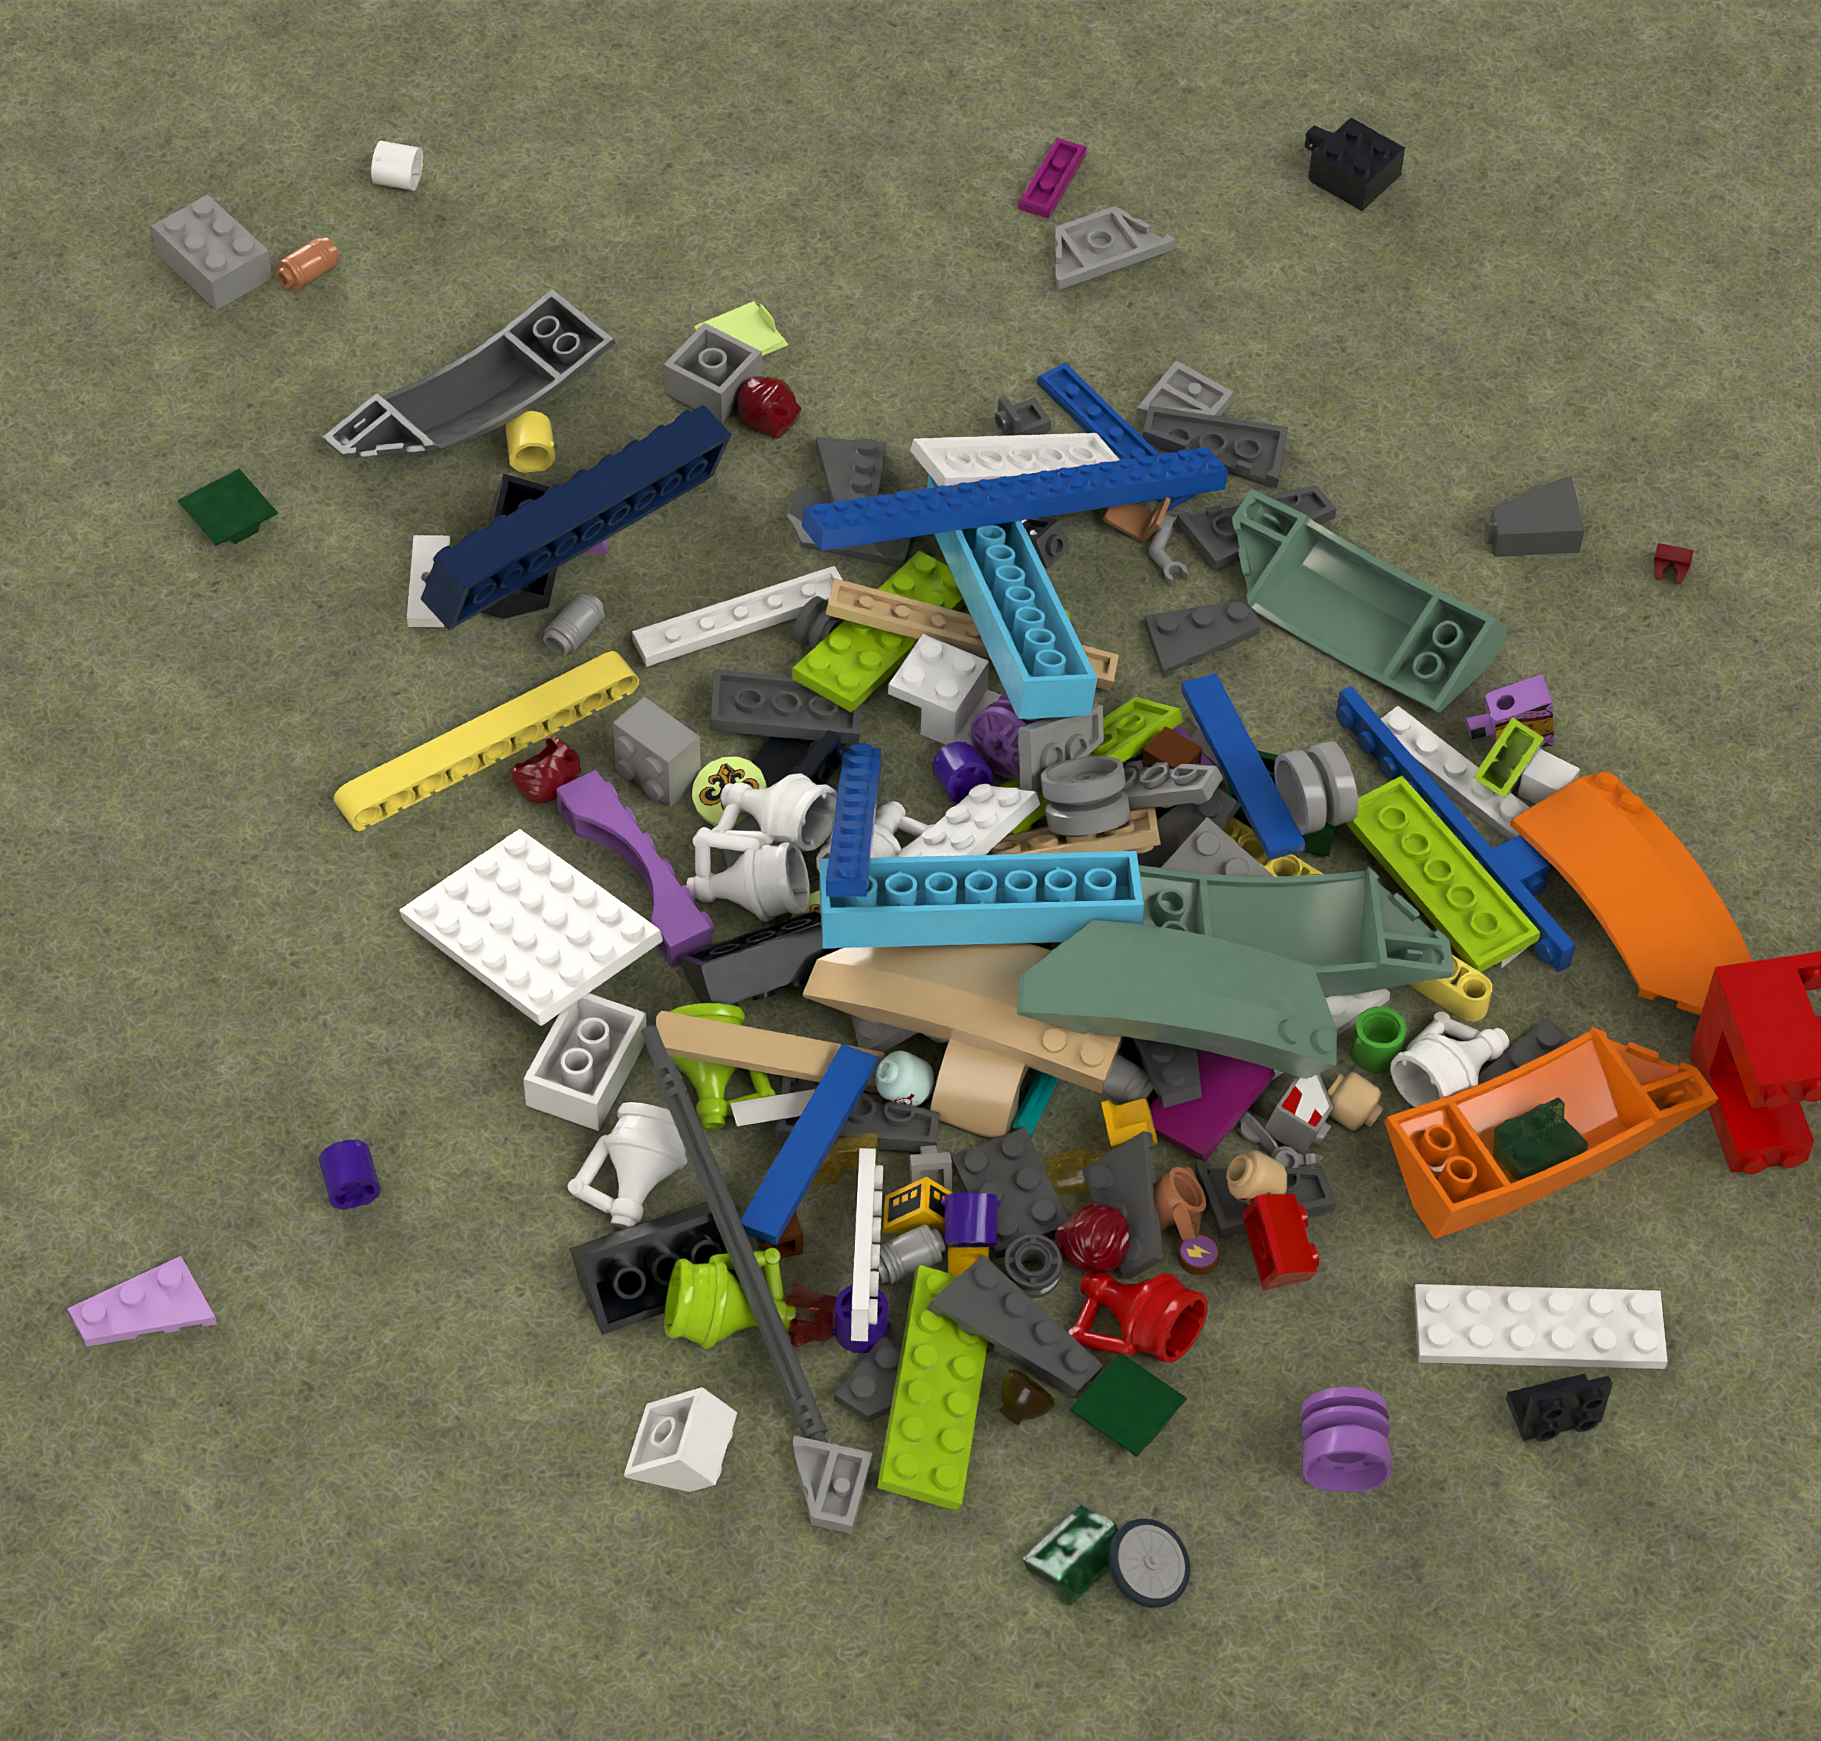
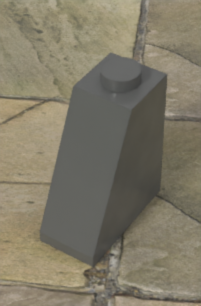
M1572 477L1561 478L1493 507L1491 521L1485 523L1484 536L1486 544H1492L1494 557L1580 552L1584 527Z

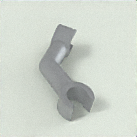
M1165 515L1160 527L1156 530L1148 553L1164 572V582L1168 586L1173 587L1174 579L1170 574L1177 573L1187 581V568L1180 562H1173L1164 551L1167 541L1171 539L1175 530L1172 526L1176 519L1175 517Z

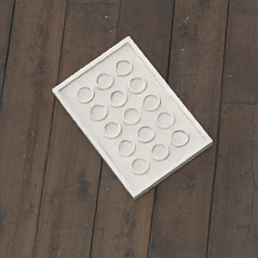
M521 829L509 835L399 910L402 919L411 928L540 1026L663 941L659 928Z

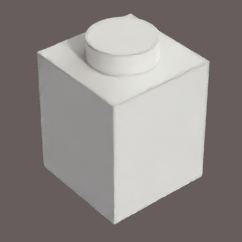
M1540 749L1522 774L1518 795L1537 804L1578 779L1580 768Z

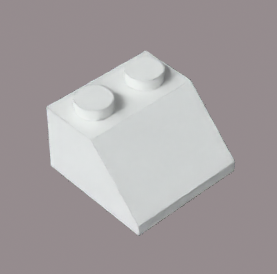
M703 1387L647 1403L624 1476L687 1492L716 1485V1481L722 1471L721 1465L727 1445L733 1435L732 1429L737 1412Z

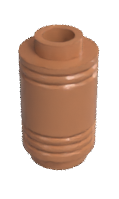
M326 237L322 239L315 238L278 261L277 278L283 287L287 289L291 287L294 291H298L335 268L340 259L339 252L330 239Z

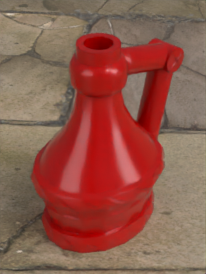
M1090 1271L1085 1274L1080 1284V1292L1086 1295L1087 1299L1082 1305L1074 1327L1068 1333L1084 1348L1127 1356L1146 1352L1154 1354L1159 1361L1172 1363L1187 1353L1197 1340L1207 1316L1208 1301L1201 1292L1188 1290L1179 1282L1175 1275L1170 1273H1162L1137 1284H1124L1116 1282L1107 1273ZM1105 1305L1113 1312L1119 1322L1123 1338L1090 1332L1099 1306Z

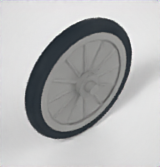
M1147 1518L1129 1521L1115 1533L1109 1547V1568L1116 1585L1122 1593L1133 1602L1151 1608L1167 1606L1176 1601L1185 1591L1190 1576L1188 1553L1179 1536L1167 1525Z

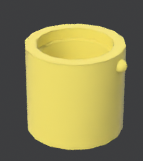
M526 411L506 423L505 432L510 466L522 473L545 471L552 466L555 461V449L551 422L547 416L536 411Z

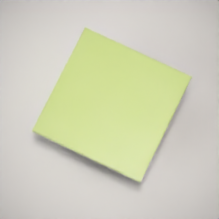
M754 301L703 322L762 351V356L788 345L776 330L772 316L762 304L758 307ZM703 323L694 326V328L697 330Z

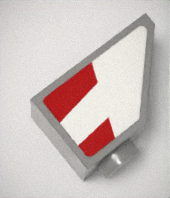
M1320 1074L1308 1079L1296 1076L1264 1128L1272 1137L1300 1154L1306 1153L1312 1143L1320 1146L1331 1128V1125L1325 1121L1331 1113L1333 1106Z

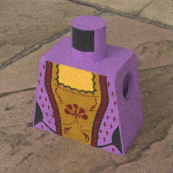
M1543 674L1487 693L1485 695L1486 714L1466 718L1467 730L1471 740L1491 736L1494 745L1513 717L1545 738L1542 747L1555 746L1553 705Z

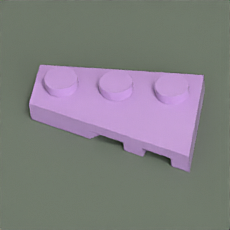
M181 1256L67 1308L69 1316L86 1347L134 1339L140 1334L158 1331L169 1333L180 1331L179 1328L199 1324H202V1327L217 1324L215 1315Z

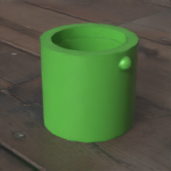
M1376 1006L1363 1011L1356 1021L1351 1046V1055L1354 1062L1361 1069L1370 1073L1382 1074L1389 1072L1392 1060L1398 1053L1403 1052L1406 1037L1405 1019L1395 1010L1387 1007Z

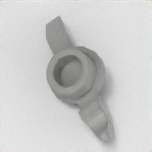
M1246 1111L1239 1119L1243 1138L1252 1144L1261 1143L1265 1152L1272 1153L1278 1146L1271 1135L1264 1129L1267 1121L1262 1117L1252 1116Z
M1288 1146L1277 1147L1270 1155V1157L1279 1161L1284 1167L1297 1168L1298 1165H1309L1324 1159V1156L1315 1153L1297 1154L1294 1149Z

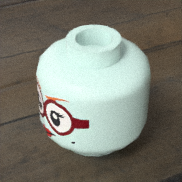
M902 1050L892 1052L883 1059L876 1071L877 1091L883 1098L895 1103L916 1107L927 1100L933 1092L935 1081L932 1067L927 1061Z

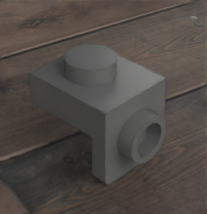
M1006 396L998 398V412L995 413V422L1000 432L1006 433L1007 436L1040 435L1051 431V420L1035 398L1013 406Z

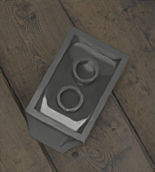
M797 486L787 518L797 531L801 547L819 550L802 527L803 511L806 506L831 503L829 491ZM915 537L823 551L901 568L908 560Z

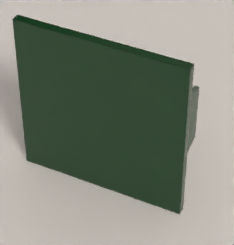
M240 469L178 499V503L215 546L229 539L234 544H237L258 533L260 523L278 514Z
M1118 1354L1070 1408V1411L1138 1457L1184 1404L1187 1397L1127 1356Z

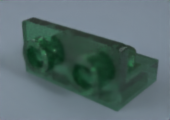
M1559 1097L1545 1104H1539L1534 1109L1516 1118L1508 1119L1494 1129L1493 1156L1517 1181L1587 1151L1588 1142L1564 1118L1565 1103Z
M1080 1505L1023 1558L1026 1569L1056 1586L1062 1602L1071 1606L1110 1570L1108 1559L1109 1547L1112 1538L1118 1531L1115 1522Z

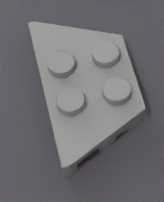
M1116 206L1056 226V288L1061 290L1174 250L1175 239L1168 234L1164 238L1150 231V224L1140 219L1132 218L1127 212Z

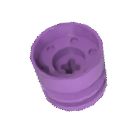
M1005 692L997 701L991 703L985 710L978 713L972 721L970 737L973 747L992 772L1005 779L1019 780L1018 728L1046 718H1039L1037 720L1018 719Z
M1338 1387L1314 1393L1303 1401L1300 1409V1417L1303 1423L1301 1435L1304 1439L1302 1446V1474L1306 1482L1324 1491L1365 1492L1379 1487L1389 1479L1392 1472L1391 1446L1387 1439L1390 1433L1388 1423L1389 1407L1383 1397L1376 1392L1363 1388Z

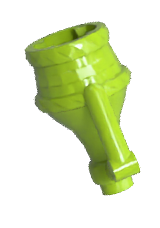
M721 1003L692 1004L670 1011L671 1013L741 1026L745 1018V1014L740 1007ZM668 1055L670 1059L675 1060L677 1067L689 1078L696 1089L699 1102L696 1104V1114L698 1119L701 1120L703 1129L723 1128L727 1115H734L730 1103L776 1096L765 1072L749 1070L756 1093L725 1101V1088L737 1067Z
M775 1248L753 1251L759 1267H763L766 1284L785 1326V1330L791 1331L795 1321L796 1310L794 1306H788L786 1302L782 1301L784 1294L779 1267L780 1253ZM728 1253L713 1255L710 1257L709 1263L692 1264L687 1259H679L675 1263L665 1305L664 1329L667 1337L678 1339L682 1336L700 1344L704 1349H711L715 1343L724 1340L737 1331L749 1327H758L741 1284L729 1271L734 1269Z

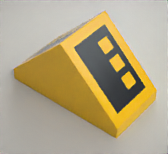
M926 1176L886 1195L883 1233L904 1234L926 1224L930 1230L936 1228L940 1235L945 1237V1205H942L941 1201L945 1198V1195L953 1192Z

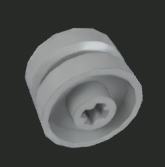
M1328 740L1313 744L1307 750V754L1303 750L1296 749L1278 755L1274 767L1276 787L1301 835L1321 831L1326 822L1329 825L1338 826L1352 822L1357 817L1358 795L1354 776L1344 752L1335 741Z
M1107 756L1074 758L1056 763L1041 773L1043 796L1050 801L1046 805V816L1050 831L1066 836L1096 834L1115 829L1125 824L1131 818L1128 794L1121 791L1126 786L1123 762L1119 759Z

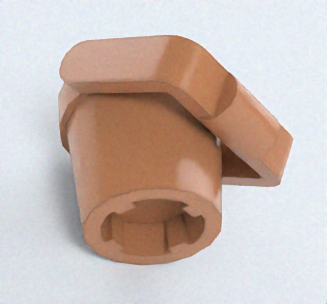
M1177 1166L1164 1173L1161 1180L1153 1186L1154 1208L1159 1211L1161 1231L1177 1225L1182 1240L1197 1239L1202 1212L1206 1207V1197L1203 1188L1196 1179L1194 1171L1189 1167L1181 1168Z

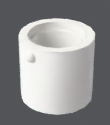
M379 141L374 151L371 166L373 184L415 191L422 174V149L420 147Z

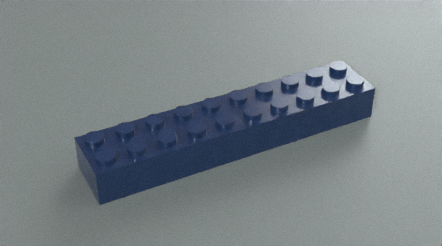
M704 405L691 412L689 410L682 412L674 422L667 426L663 424L657 426L646 438L640 441L638 439L631 441L625 446L623 451L614 456L612 454L606 455L593 468L589 470L581 469L573 475L570 481L563 485L555 484L551 486L540 498L534 501L532 499L526 500L510 515L505 516L503 514L498 516L487 528L480 532L478 530L470 532L457 545L443 547L433 558V567L425 579L426 585L421 596L422 602L448 630L453 629L704 483L714 475L732 434Z

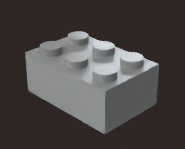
M208 194L151 226L156 254L215 310L272 279L269 251Z

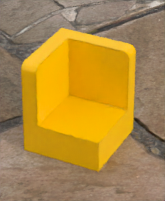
M1142 1098L1117 1106L1110 1100L1101 1102L1110 1144L1113 1149H1116L1143 1131L1152 1133L1153 1146L1158 1144L1149 1103L1146 1099Z

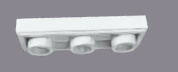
M414 535L407 607V627H444L443 623L422 602L421 596L426 585L425 579L430 574L434 564L433 558L443 547H451L450 536Z

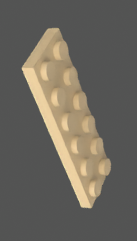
M1155 807L1130 811L1131 818L1125 824L1096 834L1066 836L1050 831L1048 826L1029 829L1016 835L1007 834L985 855L1117 852L1128 850L1136 851L1137 853L1148 852L1153 849V846L1161 845Z

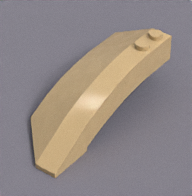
M1030 943L842 948L816 960L803 992V997L872 1023H884L947 1041L951 1038L1025 1063V1066L1100 1094L1103 1092L1124 1037L1092 1032L1081 1034L1018 1015L1019 976L1035 966L1051 952V950Z

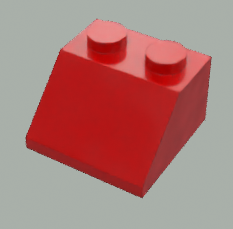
M1295 1194L1257 1195L1241 1215L1263 1291L1310 1280L1317 1273L1316 1267H1319L1320 1262L1317 1248L1314 1243L1309 1244L1305 1228H1308V1217L1303 1204L1298 1205Z

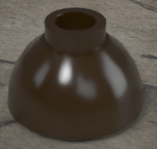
M1009 1369L1001 1386L1003 1405L999 1411L1013 1423L1020 1425L1023 1419L1029 1420L1042 1417L1055 1406L1054 1398L1030 1377L1017 1369Z

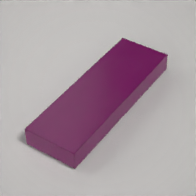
M1056 138L1021 197L1018 209L1050 219L1087 154V147Z

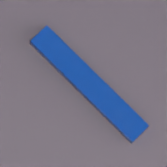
M1065 362L1037 377V384L1087 433H1097L1119 460L1159 455L1135 429ZM1196 494L1170 498L1171 502L1167 511L1195 497ZM1158 499L1156 501L1160 504L1164 499Z
M1217 674L1182 682L1181 693L1238 802L1242 804L1241 808L1268 860L1304 851L1305 840Z
M841 1044L740 1220L747 1235L777 1245L878 1066V1056Z

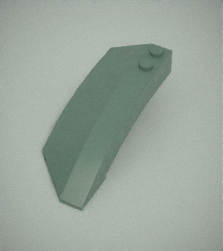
M1252 488L1232 517L1234 531L1237 533L1239 543L1238 552L1242 573L1245 576L1248 589L1246 593L1248 604L1251 609H1254L1255 612L1290 634L1364 676L1437 713H1440L1490 667L1509 637L1495 617L1411 577L1313 521L1308 515Z
M1138 865L1144 902L1143 925L1177 929L1215 937L1312 966L1324 996L1370 992L1451 977L1454 973L1450 940L1438 929L1433 932L1418 919L1420 913L1398 893L1392 895L1377 881L1380 876L1370 867H1367L1366 871L1325 875L1234 876Z
M1092 920L1079 929L1075 935L1047 954L1035 966L1019 976L1018 1015L1081 1034L1092 1032L1132 1037L1209 1051L1245 1060L1304 1079L1313 1077L1336 1066L1337 1028L1314 968L1250 946L1177 929L1135 923Z

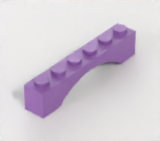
M594 770L556 788L558 811L576 836L593 840L612 849L626 859L641 875L650 891L654 905L651 923L660 929L663 939L656 947L670 967L673 968L679 965V956L711 946V933L714 932V926L706 912H699L689 888L686 885L680 886L675 879V873L670 862L667 859L661 860L656 853V847L647 832L642 834L637 827V821L631 809L623 807L618 801V795L610 781L605 782L599 773Z

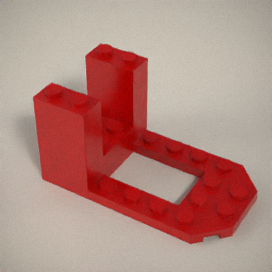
M1821 951L1717 966L1714 969L1689 1058L1692 1066L1697 1067L1719 1098L1715 1104L1708 1107L1731 1173L1744 1171L1747 1174H1755L1767 1167L1779 1165L1785 1168H1794L1808 1161L1814 1139L1800 1101L1816 1102L1821 1100V1016H1815L1806 990L1812 991L1821 988Z

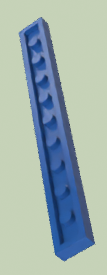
M1352 686L1340 691L1336 709V717L1340 725L1345 729L1349 728L1357 737L1360 748L1366 754L1371 753L1379 763L1382 774L1387 779L1394 780L1400 776L1406 779L1540 931L1539 941L1534 943L1541 960L1545 963L1550 962L1557 972L1570 967L1576 946L1574 942L1496 855L1491 846Z
M858 743L852 745L851 748H844L826 876V896L867 897L882 762L881 748H873L870 744Z

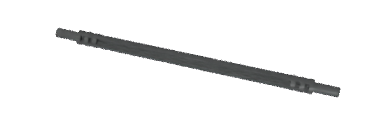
M656 1025L648 1026L641 1033L655 1065L652 1071L676 1125L795 1415L797 1424L800 1427L803 1438L828 1443L825 1436L828 1430L811 1393L674 1059L669 1058Z

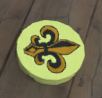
M722 757L707 764L698 773L692 789V799L699 816L708 823L713 824L714 827H717L726 807L721 802V793L725 785L741 782L750 785L753 789L768 788L761 770L751 761L740 757ZM747 812L739 813L734 826L750 814Z

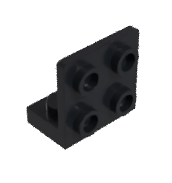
M827 730L820 741H814L811 745L800 739L771 736L751 762L761 770L768 788L788 775L799 773L807 776L816 785H824L841 764V735Z
M1584 1373L1507 1392L1506 1401L1522 1440L1526 1441L1536 1438L1537 1441L1543 1442L1555 1438L1563 1431L1576 1429L1578 1432H1585L1596 1427L1602 1421L1613 1383L1610 1376L1588 1380Z

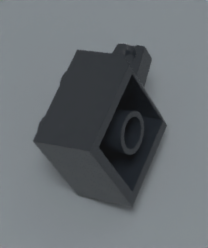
M1351 117L1334 133L1315 125L1306 132L1304 147L1312 152L1308 176L1311 183L1361 211L1369 206L1401 176L1405 147Z

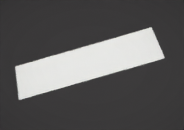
M816 1089L730 1103L737 1126L801 1116Z

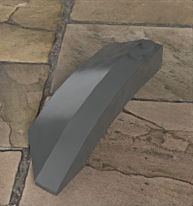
M552 289L499 333L455 362L413 384L381 396L376 393L325 434L323 439L344 459L442 450L472 440L503 426L535 407L573 379L616 342L613 337Z

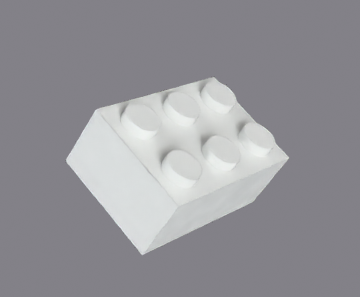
M590 993L559 1013L523 1079L526 1106L599 1131L645 1045L641 1031L647 1027L646 1013Z

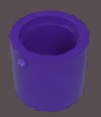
M956 741L949 743L941 748L933 758L932 769L934 776L951 799L958 804L969 795L970 790L980 784L993 785L992 771L973 746L966 742Z
M344 1140L328 1146L321 1152L318 1158L329 1202L333 1207L346 1210L369 1204L378 1197L380 1185L370 1148L365 1142Z
M976 1192L945 1195L941 1203L945 1205L946 1246L993 1247L997 1245V1207L1001 1205V1202L997 1200V1195Z
M853 1285L847 1286L839 1293L835 1301V1328L831 1330V1334L836 1336L838 1343L846 1350L854 1353H868L883 1336L887 1337V1328L891 1326V1323L888 1321V1301L880 1289H878V1297L870 1296V1299H878L877 1325L869 1324L868 1341H851Z

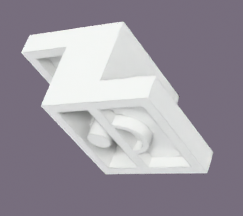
M922 634L888 685L889 695L921 708V735L945 745L959 741L973 746L970 737L972 721L978 713L985 710L988 705L997 701L1001 696L988 690V660L925 634Z

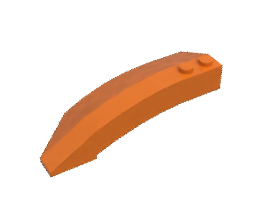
M1600 772L1579 777L1511 820L1510 826L1559 871L1598 919L1640 989L1639 997L1653 1001L1654 998L1662 996L1677 1001L1676 1008L1701 1015L1715 967L1752 961L1737 925L1721 897L1695 859L1665 823L1643 803L1642 799L1634 795L1619 781L1618 777L1610 772Z
M1592 1027L1589 1032L1512 1071L1454 1095L1388 1116L1384 1122L1412 1206L1435 1240L1515 1211L1592 1175L1640 1150L1715 1104L1719 1098L1697 1067L1681 1062L1679 1066L1659 1059V1053L1630 1041L1625 1046L1608 1039L1606 1036L1607 1032Z

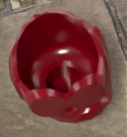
M756 376L749 378L738 392L737 407L741 423L756 432H762L776 439L783 436L796 423L802 411L788 384L776 377Z
M553 735L545 740L546 746L538 754L533 755L523 763L513 765L509 770L512 775L511 781L526 799L536 804L557 799L556 788L578 778L581 771L578 753L559 737Z
M1095 1202L1080 1208L1068 1221L1057 1229L1055 1244L1063 1253L1069 1265L1076 1270L1082 1272L1093 1271L1095 1273L1110 1272L1117 1269L1125 1258L1130 1244L1129 1225L1126 1223V1219L1120 1210Z

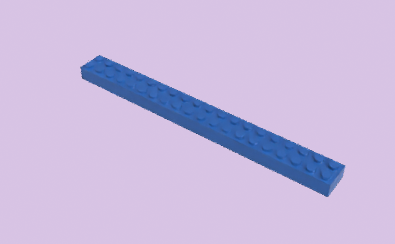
M1200 447L1198 449L1180 450L1173 453H1160L1159 455L1140 456L1139 458L1120 459L1112 462H1100L1098 464L1080 465L1071 468L1064 467L1057 470H1043L1037 473H1023L1010 477L1002 476L996 479H982L976 482H962L949 486L941 485L935 488H921L915 491H900L894 494H880L874 497H860L847 501L815 504L804 507L802 527L819 550L823 551L1165 499V497L1172 498L1224 490L1229 470L1208 447Z

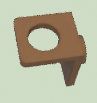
M1165 497L1154 511L1147 509L1139 503L1108 507L1103 520L1136 540L1146 542L1160 527L1171 499Z

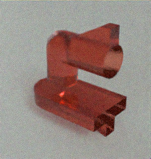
M799 1284L792 1285V1294L786 1297V1304L816 1310L814 1322L796 1318L791 1320L788 1331L791 1336L792 1347H798L810 1341L827 1342L832 1337L833 1313L830 1311H835L836 1296L816 1293Z

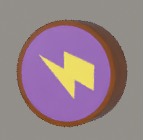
M1199 1233L1197 1239L1182 1240L1179 1247L1178 1260L1185 1271L1194 1275H1205L1216 1268L1220 1249L1212 1237Z

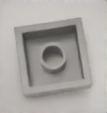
M703 323L663 365L665 394L693 409L704 405L723 423L737 408V396L742 385L749 378L762 376V351Z
M644 696L613 722L615 768L624 780H633L640 785L650 799L653 801L660 800L671 808L693 789V783L701 771L700 736Z

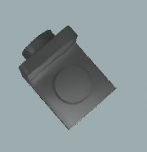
M1040 517L1021 520L1043 567L1050 568L1068 551L1069 546L1058 519Z

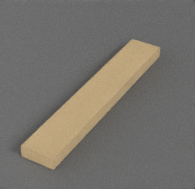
M661 1011L656 1018V1027L668 1055L814 1082L821 1081L841 1046L838 1043ZM850 1046L878 1056V1065L884 1059V1052ZM877 1068L864 1091L879 1093L875 1081Z

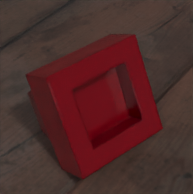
M1658 543L1653 559L1655 579L1661 581L1663 571L1668 569V566H1671L1676 572L1675 583L1681 584L1691 565L1694 550Z

